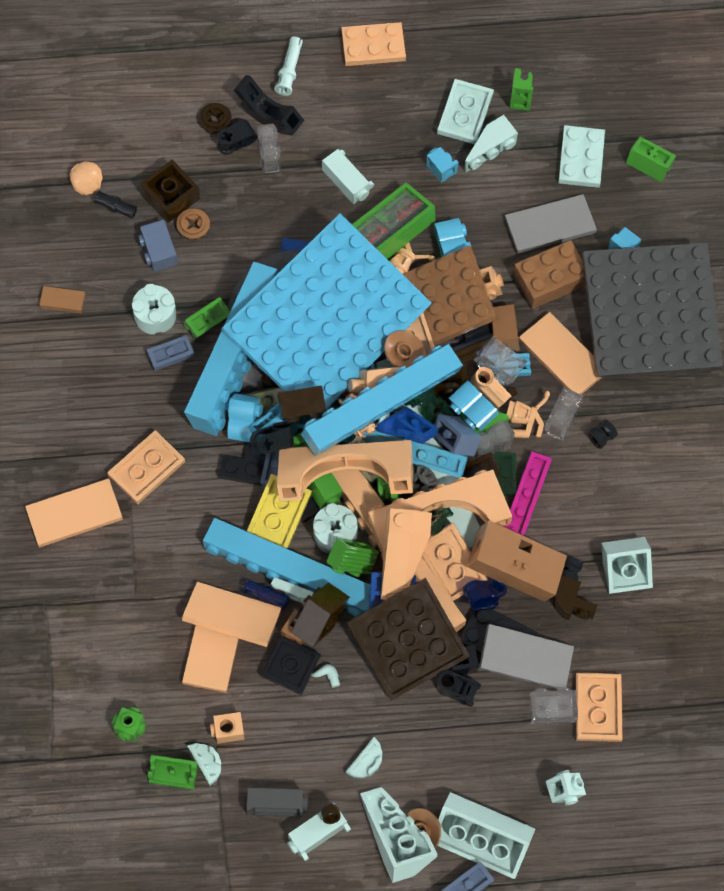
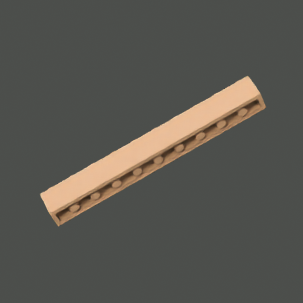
M347 469L331 472L343 490L341 496L345 501L344 506L354 513L359 528L362 531L366 530L371 545L379 549L368 520V513L376 506H385L360 470ZM421 557L414 574L416 575V582L426 577L454 629L458 632L465 627L466 619Z

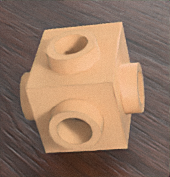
M492 266L481 269L480 272L490 300L503 295L501 287L504 286L501 275L497 274Z

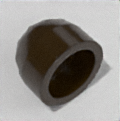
M335 804L325 805L322 808L321 815L324 823L334 824L340 820V811Z

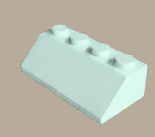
M450 792L438 819L441 826V838L437 846L476 863L481 861L485 867L515 879L535 828Z

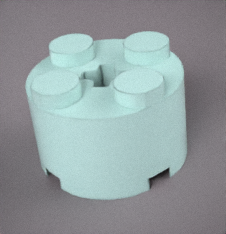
M147 284L134 296L132 301L133 315L140 330L148 334L166 332L173 326L176 320L175 301L172 294L166 288Z
M331 503L316 514L313 522V535L318 548L330 554L336 537L356 541L357 518L350 509Z

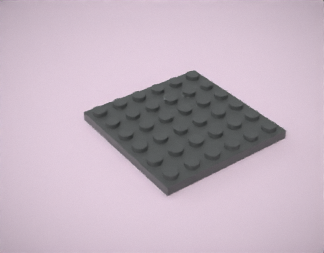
M708 243L582 252L596 378L723 367Z

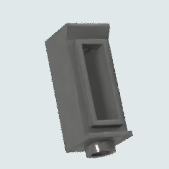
M248 788L247 816L255 812V815L297 816V814H300V817H303V810L307 811L308 797H303V789Z

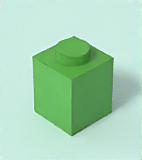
M332 473L319 477L307 487V489L313 491L311 495L320 509L331 503L338 504L343 493L342 488Z

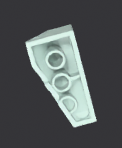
M382 787L360 793L382 860L392 883L415 876L437 857V852L429 835L424 830L421 831L414 824V820L410 816H406L399 808V804Z

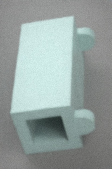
M337 149L322 160V171L353 204L357 201H363L369 195V190L373 188L374 183L372 181L368 182L344 156L345 152Z
M319 812L290 832L287 844L294 854L298 852L300 857L306 861L309 859L307 853L342 829L348 832L351 828L341 812L340 820L334 824L324 823L321 812Z

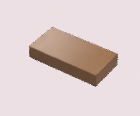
M43 286L40 308L82 314L86 293L84 291Z

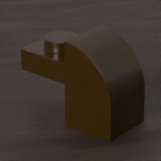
M561 575L556 595L553 596L554 607L558 614L566 620L570 619L571 613L576 614L581 619H593L597 604L576 598L581 581Z

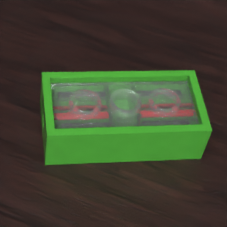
M404 183L352 225L388 259L436 221L435 205L408 183Z

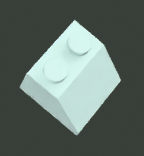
M645 537L601 543L602 561L609 594L653 588L651 548Z

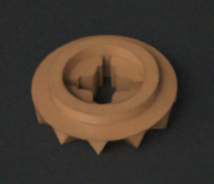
M199 209L185 210L177 219V230L182 237H187L189 240L195 238L199 240L201 236H206L208 229H210L209 217ZM189 222H197L198 228H190Z

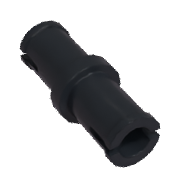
M100 190L94 199V203L109 208L113 213L118 212L133 219L137 212V206L122 201L118 196L112 197Z

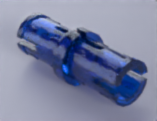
M247 580L244 586L245 589H243L244 594L251 595L260 599L261 602H268L282 609H285L289 599L288 595L276 592L270 586L264 587L250 580Z

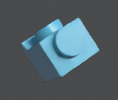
M439 147L432 149L428 153L426 166L442 183L458 172L459 162L457 160L453 161L451 155Z

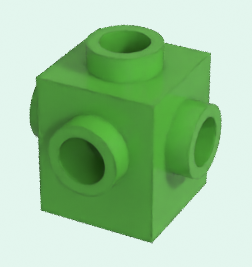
M122 707L120 713L116 712L112 725L119 739L127 742L130 740L137 742L139 736L144 734L147 723H145L144 715L141 714L140 710L134 707H129L128 709ZM127 720L132 721L129 725L125 724Z

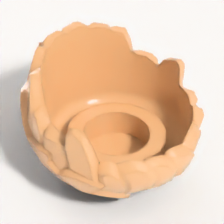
M87 161L73 166L70 172V181L74 190L81 195H91L97 192L101 187L103 178L101 169L95 163Z

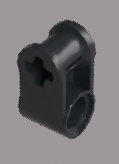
M247 119L239 120L235 124L219 131L218 150L224 155L232 154L243 147L253 144L257 140L258 136Z
M278 422L272 426L255 430L250 436L251 445L264 454L293 447L294 438L291 423Z
M446 670L440 673L436 688L440 694L452 698L460 704L472 707L474 705V696L477 690L481 688V684L471 678ZM449 679L452 681L453 686L445 687L441 680Z

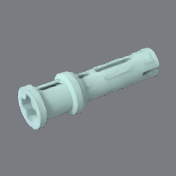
M299 37L290 38L284 66L279 70V80L274 87L275 92L283 96L292 94L293 89L291 86L296 79L295 67L303 43Z

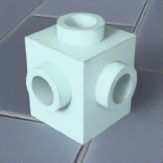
M565 770L546 781L552 803H565L566 806L578 802V798L586 795L580 773H570L569 770Z

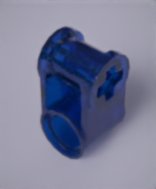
M473 580L463 586L462 592L471 609H495L499 605V599L506 595L507 587L497 580Z

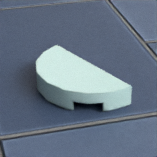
M275 577L271 583L275 590H282L286 592L284 596L303 603L308 595L312 596L314 593Z
M373 737L347 769V775L353 778H365L378 770L382 763V750L380 743L375 737Z
M194 743L188 745L190 753L197 762L209 786L217 781L221 773L219 754L213 747L205 744Z

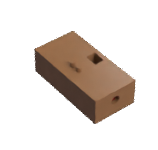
M487 521L478 528L466 567L545 602L556 595L567 555L492 521Z

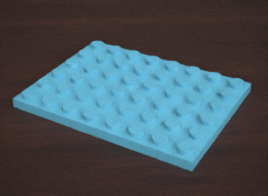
M339 214L221 330L284 392L322 386L327 410L348 389L349 380L357 379L359 372L366 370L384 352V343L387 337L393 332L405 331L432 303L350 222Z

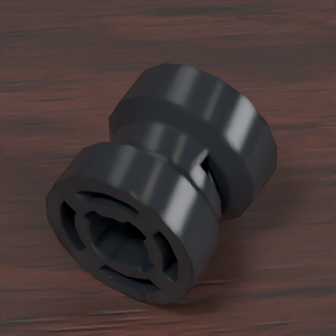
M603 419L598 427L592 428L588 431L587 435L594 446L602 449L606 446L607 441L616 438L618 433L610 421Z
M567 556L562 576L578 580V572L582 570L583 562L577 558Z

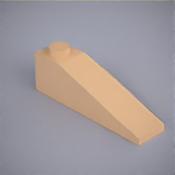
M393 508L387 510L381 585L382 600H386L410 586L430 537L432 513Z

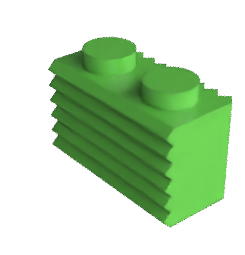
M336 537L327 563L332 566L334 572L344 574L347 571L356 577H360L361 574L370 575L379 551L368 543Z

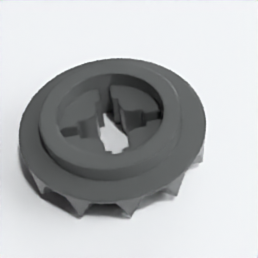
M422 465L413 467V495L420 491L429 492L438 486L437 478L432 470ZM419 478L420 482H424L425 484L421 488L420 484L415 483L417 480H419Z

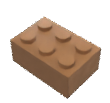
M571 240L514 265L513 277L531 309L586 286L583 261Z

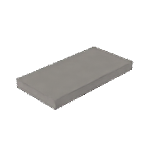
M584 194L507 214L504 217L517 254L597 232Z
M489 624L486 629L479 669L564 691L567 686L574 646Z

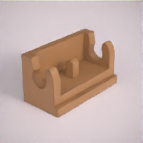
M514 304L493 307L497 320L492 322L495 345L506 344L505 346H499L498 351H520Z

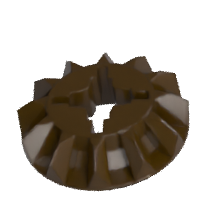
M208 104L199 113L201 127L205 128L208 133L212 131L217 134L231 124V112L223 104ZM212 116L219 117L220 123L215 120L212 121Z

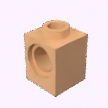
M241 712L213 716L214 723L210 724L212 737L217 738V744L244 740ZM224 724L233 726V729L228 733L220 730Z

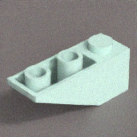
M504 115L486 125L465 160V172L479 168L486 160H492L503 150H509L515 146L518 132Z

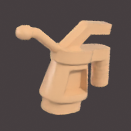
M408 242L403 246L404 248L393 254L395 256L389 262L403 274L408 272L411 263L415 259H430V261H434L436 258L433 255H414Z
M549 391L544 393V399L535 407H530L520 401L509 402L506 414L510 418V422L527 424L525 430L511 429V438H529L534 420L538 424L535 437L541 438L544 423L537 410L548 400L550 396Z

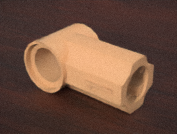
M482 367L471 377L470 383L496 409L500 408L511 397L505 388L494 378V373L489 368ZM478 376H483L486 379V383L480 382Z

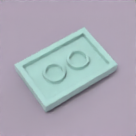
M455 79L437 134L475 144L480 136L494 90Z
M564 125L559 172L560 184L600 188L605 130Z

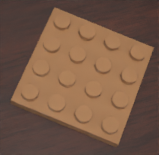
M470 245L403 273L432 303L423 313L434 346L497 320L476 257Z

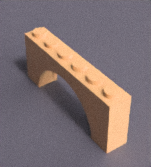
M411 440L334 445L317 456L314 455L310 447L279 450L277 476L279 500H302L304 491L313 481L325 474L347 469L364 470L380 476L388 484L390 494L413 493V451Z
M482 470L473 477L467 479L466 477H461L452 484H440L429 492L420 491L411 498L405 500L404 498H399L390 505H379L372 508L368 513V520L382 556L384 557L387 510L390 508L429 513L440 508L455 507L473 512L485 523L492 521L503 527L511 524L512 514L494 471Z

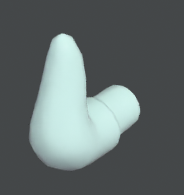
M331 664L322 666L312 674V677L327 675L332 688L340 686L338 672Z

